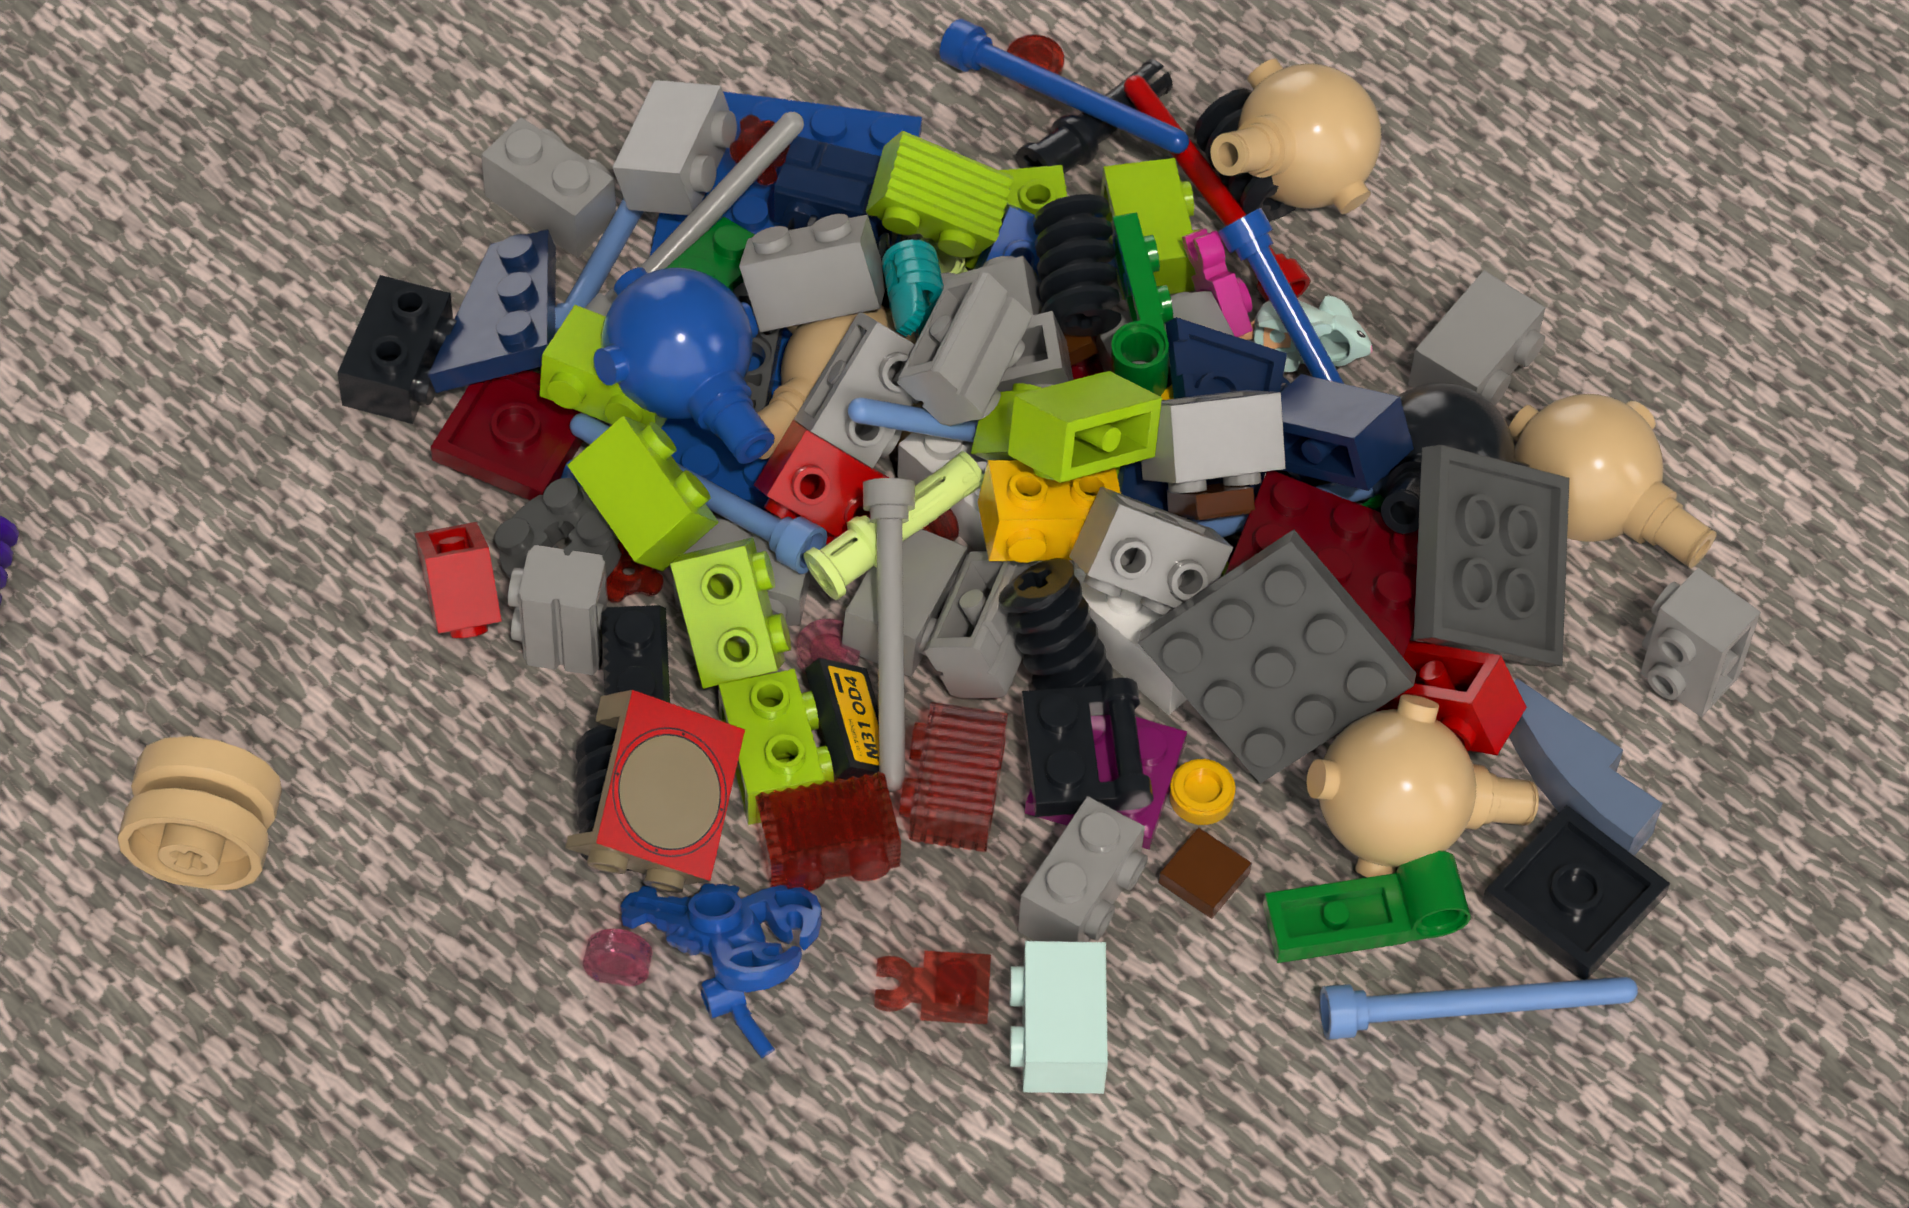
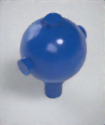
M638 267L623 274L614 286L617 298L613 301L604 321L601 348L596 350L594 354V366L600 380L606 385L618 383L625 396L642 409L656 413L658 417L667 419L694 418L701 428L710 429L712 433L718 434L736 460L741 464L753 462L763 456L773 445L775 436L753 408V402L750 399L752 391L744 380L752 358L753 338L757 336L759 331L753 308L748 303H740L736 295L718 279L694 269L665 268L647 273L644 268Z

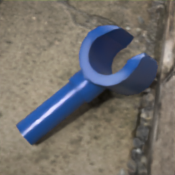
M716 977L702 982L701 997L711 1019L731 1013L736 1025L739 1026L761 1059L774 1052V1047L752 1018V1013L747 1008L744 992L728 990L716 980Z

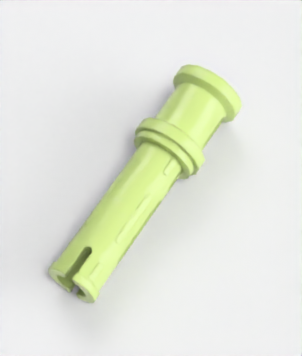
M961 451L946 465L915 485V509L909 511V521L902 523V541H905L959 501L981 488L984 474L968 453ZM865 515L861 517L856 516L848 521V530L820 550L812 547L804 553V560L811 574L821 588L835 600L840 599L846 594L845 586L873 566L877 568L876 524L871 523L870 518Z

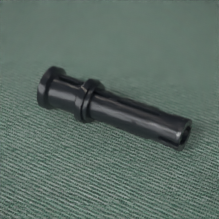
M1149 59L1130 76L1139 75L1148 83L1152 76L1164 66L1156 60ZM1166 72L1152 84L1148 83L1158 98L1170 92L1173 87V81L1169 72ZM1126 79L1105 94V96L1137 110L1124 92ZM1083 112L1078 116L1064 115L1054 121L1052 132L1038 143L1029 142L1018 149L1016 153L1019 168L1062 165L1065 174L1077 164L1084 166L1094 160L1098 151V144L1118 128Z

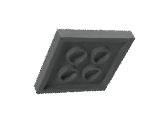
M1444 445L1422 447L1414 640L1501 655L1506 660L1538 667L1563 666L1569 477Z
M1292 530L1143 629L1138 644L1260 784L1341 733L1354 721L1372 713L1413 687L1416 678V672L1295 530Z

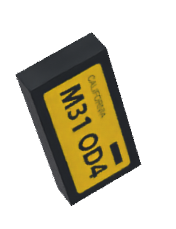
M824 658L816 659L805 669L810 690L814 696L818 718L826 746L830 753L836 779L883 788L879 780V708L867 668Z

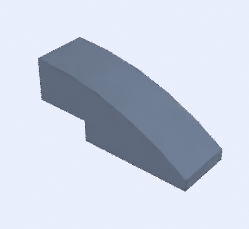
M1516 679L1514 682L1527 708L1509 737L1536 785L1558 812L1566 805L1635 856L1652 836L1663 803L1617 773L1623 753L1622 748L1519 679Z

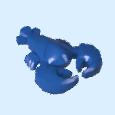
M704 884L701 886L700 892L692 898L658 897L655 888L642 886L638 892L629 893L621 904V917L623 926L631 929L646 922L652 923L656 926L657 930L666 934L668 944L672 947H677L682 953L687 952L690 956L702 953L711 957L716 980L728 990L753 992L769 989L784 982L798 969L802 958L801 948L803 951L806 950L819 936L822 910L817 896L803 887L779 885L762 889L740 899L738 896L740 887L736 885ZM766 922L772 933L781 942L788 945L794 938L792 930L801 931L799 938L801 948L792 946L783 953L780 943L766 942L760 924Z

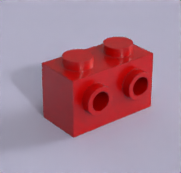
M793 420L754 486L769 497L764 508L779 518L791 517L795 519L802 516L823 527L827 532V545L848 530L847 522L854 517L865 515L870 518V512L863 509V482L889 477L869 467Z
M1410 640L1403 658L1416 672L1414 686L1376 711L1397 709L1401 695H1415L1427 698L1439 705L1436 720L1447 726L1459 738L1467 751L1497 756L1527 708L1502 656Z

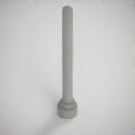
M797 112L785 113L640 267L644 268L647 273L665 269L705 234L801 133L804 128L802 116ZM611 288L605 296L598 293L585 309L606 316L613 301L617 298L614 289Z
M880 478L863 482V509L870 512V522L876 524L879 780L885 790L895 792L900 790L905 784L902 523L909 521V511L915 509V482L901 478Z

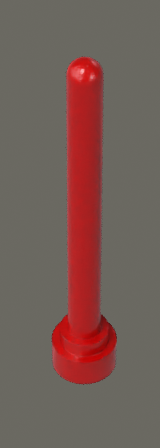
M1133 75L1126 79L1124 92L1138 111L1183 131L1143 77ZM1190 139L1188 148L1184 152L1179 154L1170 152L1225 227L1247 215ZM1269 246L1296 297H1300L1310 284L1309 276L1296 259H1287L1282 253L1276 254L1271 246ZM1258 280L1256 288L1267 302L1269 298Z

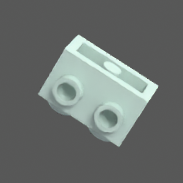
M1025 941L1023 966L1010 967V1006L1022 1007V1026H1011L1010 1067H1023V1092L1104 1094L1108 1065L1106 942Z

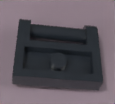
M1119 677L1105 681L1099 686L1022 691L1021 709L1035 817L1076 814L1087 796L1115 811L1141 809L1152 803L1154 799L1151 778L1143 773L1135 709L1140 704L1136 681L1130 678ZM1109 715L1118 775V778L1114 781H1099L1091 716Z

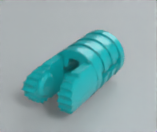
M911 239L891 246L883 256L882 267L896 332L904 336H911L918 329L920 336L944 289L935 248L925 241Z

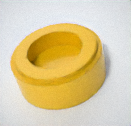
M1195 759L1182 764L1175 771L1171 779L1169 799L1173 810L1179 817L1193 824L1209 825L1222 820L1231 811L1235 797V781L1231 773L1223 765L1209 759Z

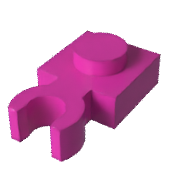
M1203 228L1182 236L1186 254L1196 272V275L1191 276L1196 292H1212L1234 336L1238 337L1253 331L1248 317V313L1252 311L1251 296L1242 279L1236 278L1235 273L1228 271L1225 263V250L1218 231L1208 233L1207 229Z

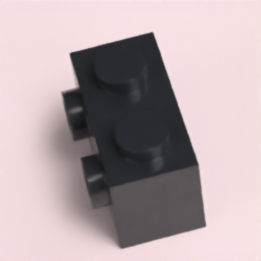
M383 275L379 276L337 372L342 406L413 424L421 403L430 405L435 397L436 391L428 374L446 336L451 334L457 320L453 319L451 293Z

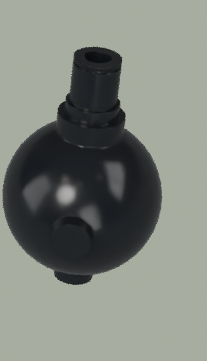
M1450 383L1424 384L1398 395L1401 398L1414 449L1388 475L1376 483L1372 489L1375 496L1380 494L1385 499L1381 507V515L1385 524L1395 532L1408 534L1419 529L1422 447L1444 445L1530 467V465L1515 461V447L1510 429L1501 413L1485 397L1460 385Z

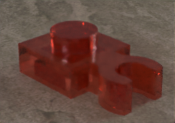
M924 951V968L912 967L906 960L897 956L880 957L877 959L876 976L895 978L901 985L894 990L875 989L874 1007L882 1011L891 1012L901 1010L909 1003H921V1021L987 1024L991 954Z

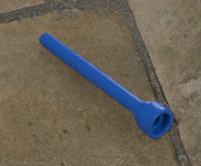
M955 20L948 27L940 44L941 60L959 70L966 72L971 69L980 70L984 67L1172 153L1179 154L1188 148L1189 137L1184 131L993 46L992 39L986 35L985 29L967 20Z
M1262 208L1245 215L1219 230L1218 233L1229 253L1236 251L1241 261L1248 260L1311 376L1344 384L1269 246L1274 244L1268 234L1273 228Z

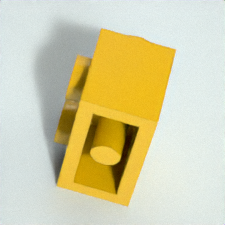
M988 460L978 498L988 560L1016 561L1020 563L1045 561L1054 558L1072 560L1069 556L1100 487L1102 486L1121 494L1116 468L1060 483L1056 480L1037 476L1033 472V468L1018 460Z

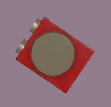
M635 690L601 696L595 722L617 729L593 831L568 835L565 848L587 855V865L600 871L625 874L626 869L645 874L644 884L662 891L680 893L683 892L684 885L711 881L745 729Z

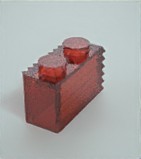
M931 702L927 723L915 721L909 760L920 761L917 779L904 778L899 807V816L910 817L909 840L926 844L935 843L939 846L948 845L953 848L961 847L966 850L974 849L979 852L987 851L1006 744L1008 713Z
M877 772L872 776L864 774L860 778L852 776L847 780L839 778L833 783L825 781L821 785L813 783L808 787L800 785L796 789L786 788L782 792L777 790L769 794L761 792L756 796V827L770 887L786 885L787 889L803 887L808 891H813L821 887L829 879L852 876L857 881H872L885 876L891 868L900 867L901 839L884 773Z

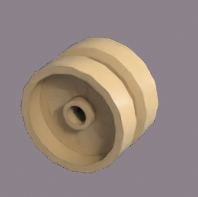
M185 736L163 738L147 745L137 762L131 785L134 797L125 808L117 838L120 851L139 869L157 879L177 885L213 890H233L254 883L263 870L269 846L267 830L275 820L282 793L280 777L267 762L247 750L219 740Z

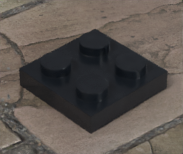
M1566 805L1485 889L1482 902L1580 978L1588 980L1667 895L1670 883Z

